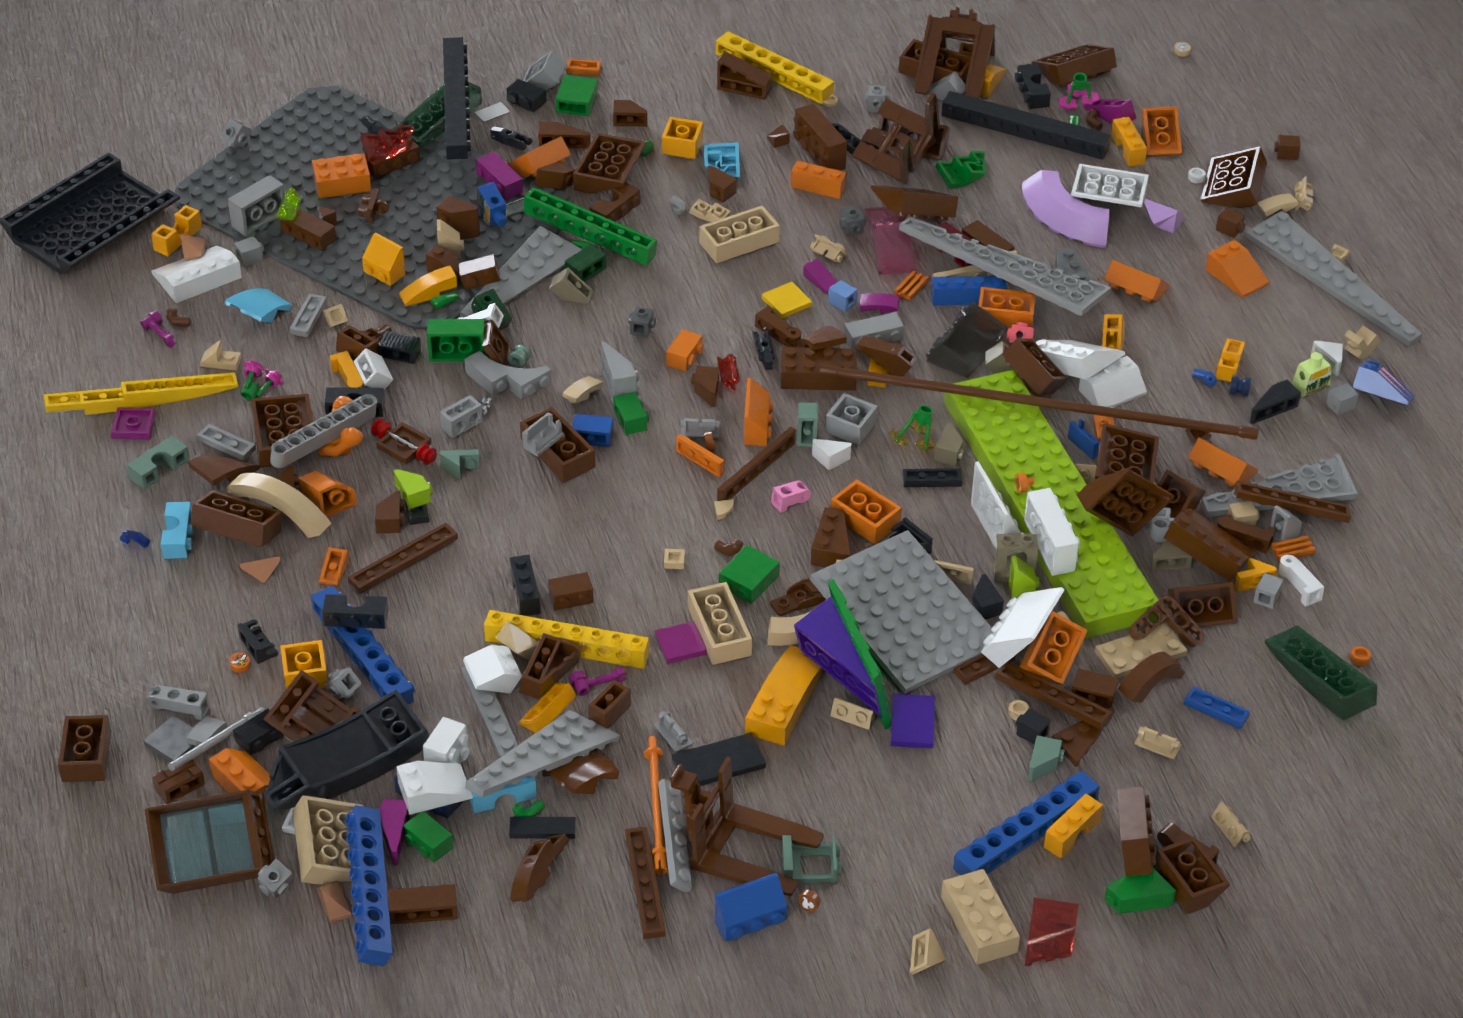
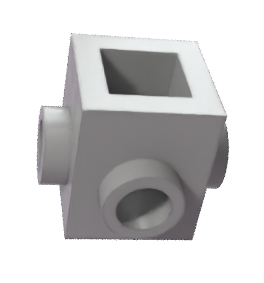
M868 86V92H865L864 102H868L867 112H878L885 99H889V93H885L886 86Z
M230 118L221 137L227 140L226 144L234 148L236 145L243 148L252 129Z
M350 667L342 670L335 669L328 675L329 679L324 683L328 693L337 700L350 698L356 692L355 689L362 684Z
M275 859L269 866L265 865L259 871L258 888L265 895L271 894L274 898L278 894L283 895L290 887L289 883L293 880V874L281 862Z

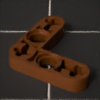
M1164 596L1159 599L1129 627L1130 636L1134 640H1142L1165 620L1188 646L1195 647L1204 640V633L1201 628L1170 596ZM1166 603L1169 604V607L1167 609L1163 607ZM1175 610L1176 613L1170 616V614ZM1149 613L1156 615V623H1152L1148 619ZM1178 616L1183 618L1184 626H1179L1175 618ZM1144 624L1146 627L1138 634L1136 632L1137 628ZM1192 634L1197 636L1194 640L1191 639Z

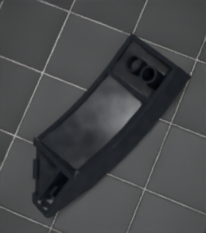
M395 689L362 711L336 725L285 745L280 744L277 760L274 762L269 776L270 782L268 788H265L263 796L274 812L294 808L303 795L323 799L332 798L384 775L423 751V745L430 735L403 697Z

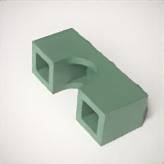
M174 436L169 437L127 464L129 479L145 490L159 481L157 467L169 466L176 470L188 462V447Z

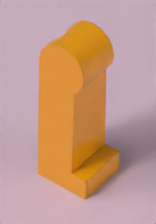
M348 351L330 355L331 370L333 373H340L347 388H363V380Z

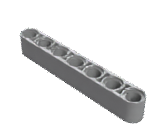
M365 394L275 442L271 446V465L276 468H283L341 437V431L344 428H357L372 420L376 415V397Z

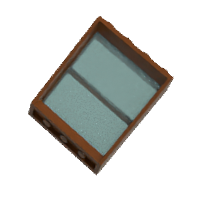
M243 790L145 809L155 882L158 891L175 894L255 879L259 877L258 873L265 865L269 866L274 861L262 793Z

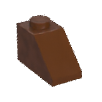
M614 100L613 126L647 127V110L631 100Z
M561 162L538 168L534 185L557 189L572 186L575 169Z
M709 165L708 187L710 196L724 203L737 193V179Z
M436 244L426 253L428 272H433L450 265L456 275L457 283L461 280L459 273L460 262L452 251Z
M697 366L696 373H692L691 384L695 385L694 392L711 407H715L719 384V367Z

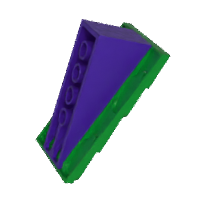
M834 579L828 582L831 596L794 624L800 651L874 710L886 730L891 726L892 717L885 696L886 690L883 685V676L869 652L870 647L861 635L856 619L847 607L845 596Z

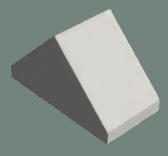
M1314 341L1311 354L1314 352L1320 353L1331 365V373L1335 376L1339 375L1343 344Z
M813 439L812 456L826 469L831 470L850 460L851 443Z

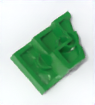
M971 151L969 156H954L952 162L937 161L935 168L949 189L967 186L985 176V152Z

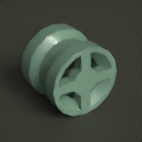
M516 345L508 355V361L512 366L522 368L530 358L531 352L524 345Z

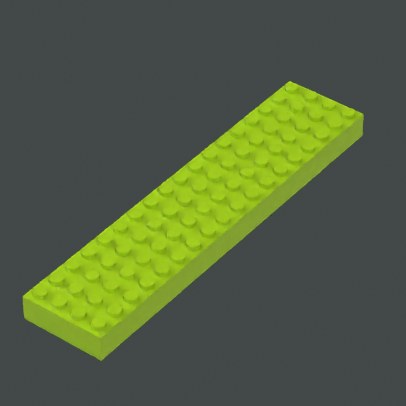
M1015 369L954 383L956 385L1031 396ZM944 392V404L997 492L1001 493L1005 506L1009 507L1012 518L1016 519L1020 532L1031 534L1024 521L1027 492L1018 493L1015 485L1016 474L1025 473L1027 478L1033 477L1034 485L1029 486L1028 492L1051 488L1053 494L1057 496L1061 509H1064L1068 523L1072 524L1075 537L1077 536L1080 540V548H1078L1077 552L1078 562L1074 572L1052 576L1039 549L1037 561L1053 588L1062 587L1064 589L1060 600L1073 622L1087 629L1084 639L1129 628L1131 624L1158 601V598L1113 526L1087 512L1078 499L1077 494L1087 484L1039 407ZM1148 614V619L1151 622L1157 620L1156 615Z

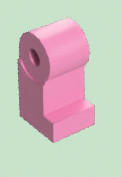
M800 480L773 488L771 503L782 513L787 511L788 506L797 503L801 504L809 500L811 491Z

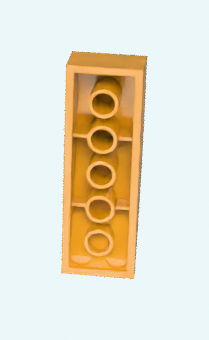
M790 645L771 670L745 717V734L752 733L753 737L785 746L823 672V669L802 653L799 647Z

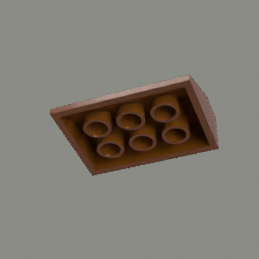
M1085 44L1031 61L1032 64H1038L1042 75L1052 84L1059 85V87L1067 86L1068 82H1072L1076 73H1084L1087 78L1096 77L1097 73L1111 72V69L1117 67L1113 47Z
M596 133L573 173L574 190L591 194L623 186L645 148L646 142Z
M1261 147L1211 158L1200 199L1201 202L1236 208L1257 205L1267 166V161Z
M871 184L870 188L890 211L897 212V216L907 217V214H910V217L921 218V215H924V218L934 219L935 216H938L937 219L948 220V217L956 218L959 196L927 189Z
M309 394L251 399V415L259 467H273L270 463L272 444L313 422Z
M1103 423L1095 479L1128 468L1154 483L1159 437Z
M1128 468L1090 481L1077 494L1078 499L1087 512L1132 537L1175 498L1173 494Z
M1191 508L1179 513L1163 537L1229 582L1248 563V559L1252 558L1256 553L1255 550Z

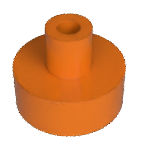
M1025 473L1015 475V485L1018 493L1028 492L1029 486L1034 485L1033 477L1027 478Z

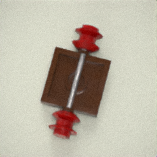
M382 418L373 422L371 433L380 439L376 443L377 449L405 465L415 457L417 461H423L424 465H429L436 460V449L434 447L430 448L431 438L403 422L393 430H391V423H385V420Z

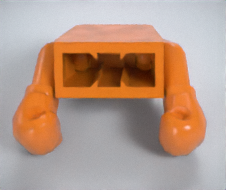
M339 396L333 403L332 412L353 400L346 396ZM354 427L344 428L341 431V437L318 449L319 455L333 457L351 454V448L362 442L363 433Z

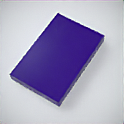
M893 694L891 746L933 748L935 696Z

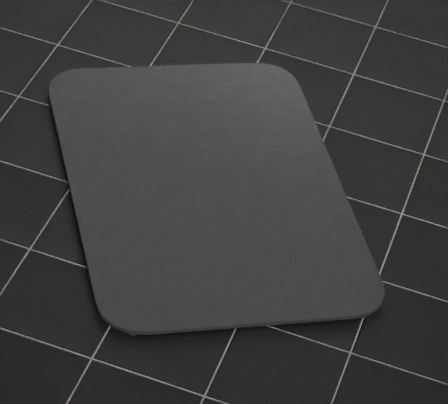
M337 85L306 89L305 92L296 96L254 127L243 148L237 145L235 148L232 146L227 147L180 182L174 192L180 196V200L175 202L177 208L181 209L187 205L199 210L202 223L237 241L254 236L258 242L262 243L264 247L263 254L402 325L414 329L427 330L428 319H457L460 317V312L485 286L465 290L460 280L457 283V288L440 292V296L451 292H457L459 296L458 300L450 302L442 308H435L431 304V300L405 307L399 296V292L408 285L430 273L427 271L426 253L436 244L438 245L436 207L448 195L477 206V188L487 183L476 173V159L485 155L471 149L468 152V159L447 160L446 136L353 92L342 89ZM366 115L373 120L381 122L396 137V141L409 136L419 146L420 161L375 179L370 174V192L318 198L312 160L367 153L386 145L368 132V129L361 122L363 116ZM520 174L518 175L523 179V193L507 200L504 199L505 203L519 199L535 187L574 204L566 193L556 188L534 185V178L530 176L525 178ZM271 175L284 185L286 210L296 206L318 218L319 207L336 210V240L321 251L282 231L280 217L244 236L231 227L228 198ZM374 189H379L378 199H384L389 204V210L385 214H376L374 223H368L367 217H359L358 207L360 204L362 205L364 193L372 194ZM524 211L506 217L507 223L504 226H498L497 224L489 226L479 214L480 236L462 239L464 240V251H461V258L457 259L460 263L494 254L500 270L539 226L556 235L562 229L527 215ZM374 233H378L403 247L405 276L391 286L363 271L362 257Z

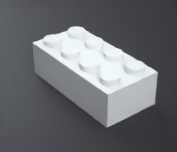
M1051 488L1027 492L1024 521L1030 533L1037 534L1038 549L1051 575L1074 572L1078 562L1077 552L1078 548H1080V540L1077 536L1075 537L1072 524L1068 523L1064 509H1061L1057 496L1053 494Z

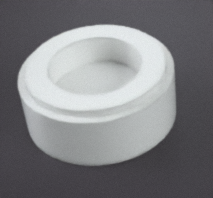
M1192 168L1189 170V181L1193 183L1205 181L1206 172L1203 169Z

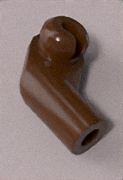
M1092 108L1086 115V122L1099 131L1103 123L1097 120L1098 111Z
M174 308L167 310L166 318L172 325L190 326V317H179L177 310Z
M735 539L733 542L725 544L718 540L715 543L714 549L727 556H733L741 551L743 542Z

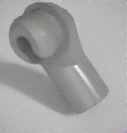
M676 195L672 196L670 202L676 206L673 208L675 214L683 215L687 204Z

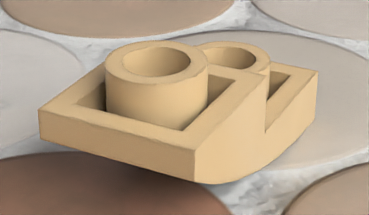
M1291 193L1269 197L1258 202L1257 205L1264 215L1268 217L1278 210L1287 212L1298 206L1299 202Z
M698 199L690 208L689 213L700 219L714 222L726 218L730 214V210L718 203L711 206Z
M591 376L584 377L569 386L562 393V397L569 399L571 403H580L589 399V393L602 389L603 382Z

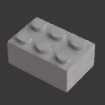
M269 175L228 198L231 227L242 235L247 236L287 211L284 185Z

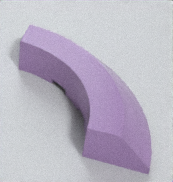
M1040 170L1022 182L1023 198L1027 202L1028 209L1032 210L1033 216L1040 223L1044 222L1049 226V230L1058 235L1060 233L1064 234L1071 241L1077 239L1083 241L1084 245L1106 248L1109 209L1088 205L1071 196L1061 184L1059 171Z

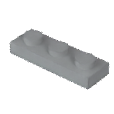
M309 293L290 327V334L303 337L309 336L327 303L326 296Z
M208 424L197 434L198 441L242 461H245L256 450L255 444L211 424Z

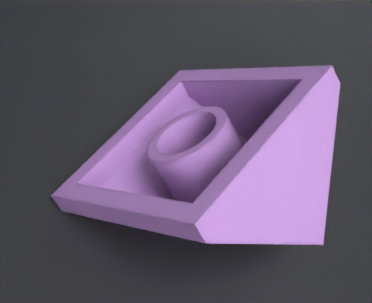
M1148 199L1144 201L1151 220L1157 228L1174 233L1185 218L1178 210Z

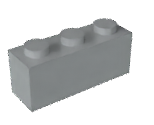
M893 312L845 323L844 335L847 337V344L850 349L860 350L856 345L862 336L890 343L903 340L904 325L897 313Z

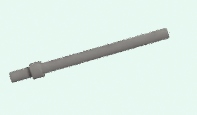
M261 707L252 713L248 712L243 715L238 722L168 764L171 771L176 770L233 735V729L264 711L265 708Z

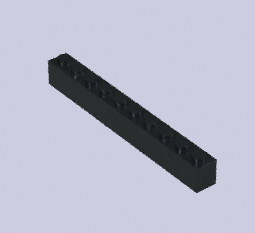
M463 37L443 38L447 160L468 159V152L471 151V141L467 140H471L470 130H467L470 129V119H467L470 118L469 108H466L469 107L467 44L463 43Z
M949 91L942 102L941 116L1094 158L1103 160L1110 146L1111 134Z

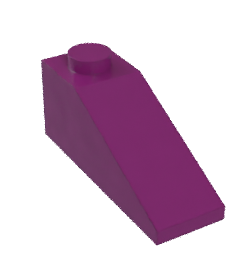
M1100 99L1093 105L1087 104L1084 106V109L1087 111L1092 108L1098 111L1097 116L1110 124L1113 123V119L1130 117L1131 121L1137 118L1131 99Z
M383 798L382 806L377 808L380 810L382 835L393 865L398 866L404 843L403 825L409 821L410 815L404 800Z

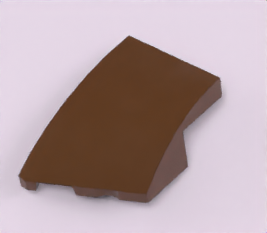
M823 326L800 339L796 346L802 348L810 347L812 350H818L847 343V337L835 327Z
M215 454L201 455L188 461L189 467L213 486L224 479L231 482L240 474L254 473L260 469L257 464Z
M589 753V755L584 757L576 756L572 762L550 771L544 769L542 770V775L556 778L557 784L566 787L575 794H595L598 779H618L619 770L605 753Z

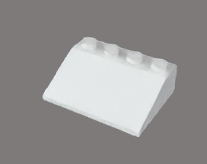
M1079 164L1071 196L1142 207L1146 196L1149 175Z
M219 246L204 250L202 257L186 261L183 258L151 271L175 303L242 278L239 260L231 251Z
M1042 339L1036 342L1064 375L1082 379L1090 378L1126 355L1125 351L1074 340Z
M979 461L975 462L971 506L997 550L996 534L1024 533L1020 532L1016 519L1012 518L1009 507L1005 506L1001 493L997 492ZM1013 551L1008 556L1022 553V551Z
M1060 587L1023 593L1018 598L1013 597L1006 605L1008 609L1004 610L999 616L1000 621L992 627L991 631L993 633L984 640L985 646L981 653L998 668L1004 665L1036 638L1064 589Z

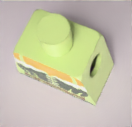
M1318 352L1312 353L1310 359L1301 362L1294 375L1292 384L1300 391L1302 398L1331 385V365Z

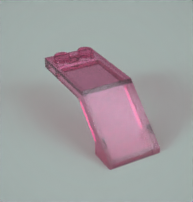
M887 207L865 208L866 224L870 225L873 232L878 274L911 273L913 270L915 271L910 235L899 230L900 223L905 221L906 217L897 216V212L890 211Z

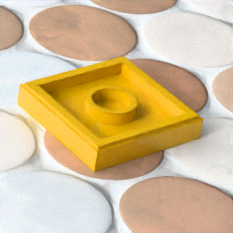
M792 281L762 293V300L772 307L773 311L781 319L812 307V301Z

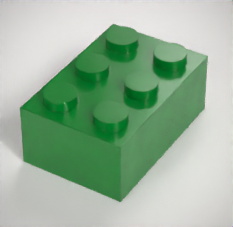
M428 319L427 343L429 362H465V358L478 351L485 355L486 351L482 347L485 332L484 319Z

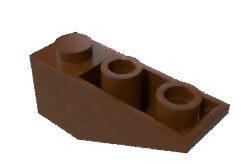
M862 336L856 345L862 353L873 359L876 364L882 366L891 375L903 377L918 358L904 346L867 336Z

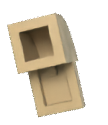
M1363 325L1356 334L1348 330L1344 335L1348 341L1344 349L1359 359H1364L1370 355L1381 342L1377 334Z

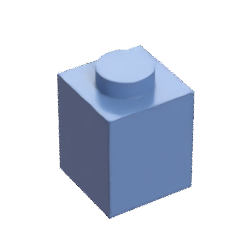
M842 280L832 285L828 290V303L844 312L857 303V289Z

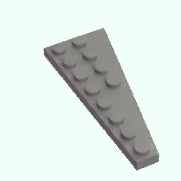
M539 226L500 268V281L486 284L476 296L494 289L505 306L512 299L516 300L523 292H528L546 281L548 276L560 272V269L565 266V260L582 249ZM473 299L460 312V317L464 318L474 314L471 307Z
M1336 454L1334 458L1328 460L1320 459L1318 463L1313 465L1305 464L1298 470L1291 471L1290 469L1268 476L1266 480L1258 483L1256 481L1251 482V484L1332 502L1357 499L1358 495L1340 454ZM1234 489L1227 493L1219 492L1202 498L1201 505L1206 517L1227 515L1229 504L1247 501L1236 498ZM1253 502L1255 509L1257 508L1258 511L1274 509V506Z
M569 710L467 780L465 789L482 798L503 790L504 785L518 784L522 778L527 776L535 777L537 772L541 770L550 771L572 762L576 756L584 757L589 755V751L598 748L602 750L606 744L611 742L616 744L619 742L620 735Z

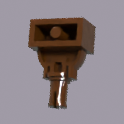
M386 323L377 329L368 328L365 331H359L349 325L337 332L336 351L339 353L348 351L353 361L365 348L377 354L378 344L385 331L392 332V329Z

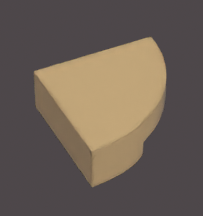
M1334 244L1332 255L1343 263L1350 256V251Z
M734 499L714 501L717 520L725 518L727 514L733 511Z

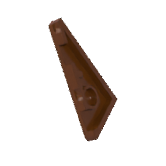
M1113 707L1108 708V710L1112 711L1113 715L1115 712ZM1081 721L1053 734L1052 739L1062 740L1061 749L1065 750L1064 755L1077 767L1080 764L1081 758L1084 754L1088 753L1090 746L1100 736L1102 729Z

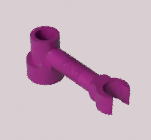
M156 310L150 312L146 318L140 321L144 330L151 328L163 339L168 347L176 344L173 341L175 337L159 326V324L163 323V320Z
M619 667L609 674L588 679L585 672L579 670L572 673L569 679L572 686L576 688L578 695L584 696L590 692L589 687L613 680L617 682L625 681V674L627 673L624 667Z

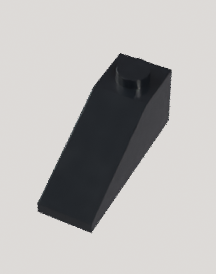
M1288 379L1272 385L1252 408L1250 423L1255 424L1298 407L1300 391Z

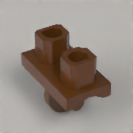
M374 189L372 194L364 193L362 205L360 204L358 207L359 217H367L368 223H374L376 214H385L389 210V204L384 199H378L379 189Z

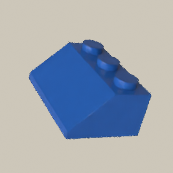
M777 873L715 894V923L725 941L738 939L742 935L757 932L762 928L787 920V904Z

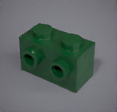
M590 244L566 259L565 269L569 268L585 282L606 268V254Z
M494 289L475 296L471 304L474 314L488 309L489 305L495 303L504 315L499 330L509 326L512 317Z

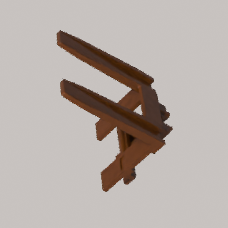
M956 7V10L951 9L950 17L938 18L929 15L916 73L915 93L928 94L935 72L939 48L946 49V38L974 43L966 80L965 95L979 99L984 84L989 55L995 56V24L985 25L979 22L977 13H973V9L969 10V15L960 14L959 7Z
M933 92L925 105V118L885 99L877 114L894 122L888 133L876 127H873L872 130L867 129L861 139L863 142L860 141L852 157L907 185L908 174L910 172L914 173L933 140L934 130H939L940 128L938 101L936 94ZM902 126L921 135L920 138L916 140L900 132Z
M726 757L718 771L719 782L712 792L701 790L697 774L683 770V765L679 764L670 781L672 788L684 791V813H686L687 834L693 849V855L690 858L691 869L740 884L777 873L783 894L792 896L798 886L797 880L781 873L720 854L734 828H740L778 840H782V835H791L792 844L811 848H818L824 834L805 825L735 804L733 800L730 757ZM720 796V809L713 817L712 809Z

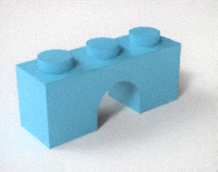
M166 502L165 522L167 530L162 531L161 539L163 559L187 558L188 550L192 549V539L190 536L194 534V527L191 525L192 510L190 502Z
M530 776L524 777L520 783L504 785L503 790L483 798L471 792L473 798L469 800L474 814L494 809L495 801L505 794H512L516 803L537 798L535 778Z

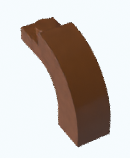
M1158 652L1136 665L1125 677L1118 690L1131 701L1142 703L1158 682L1168 677L1181 679L1185 671L1180 668L1181 664L1168 653Z

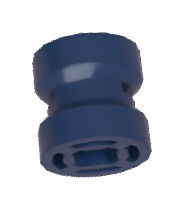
M1232 376L1229 394L1235 395L1238 392L1242 396L1248 397L1251 378L1239 379L1238 376Z

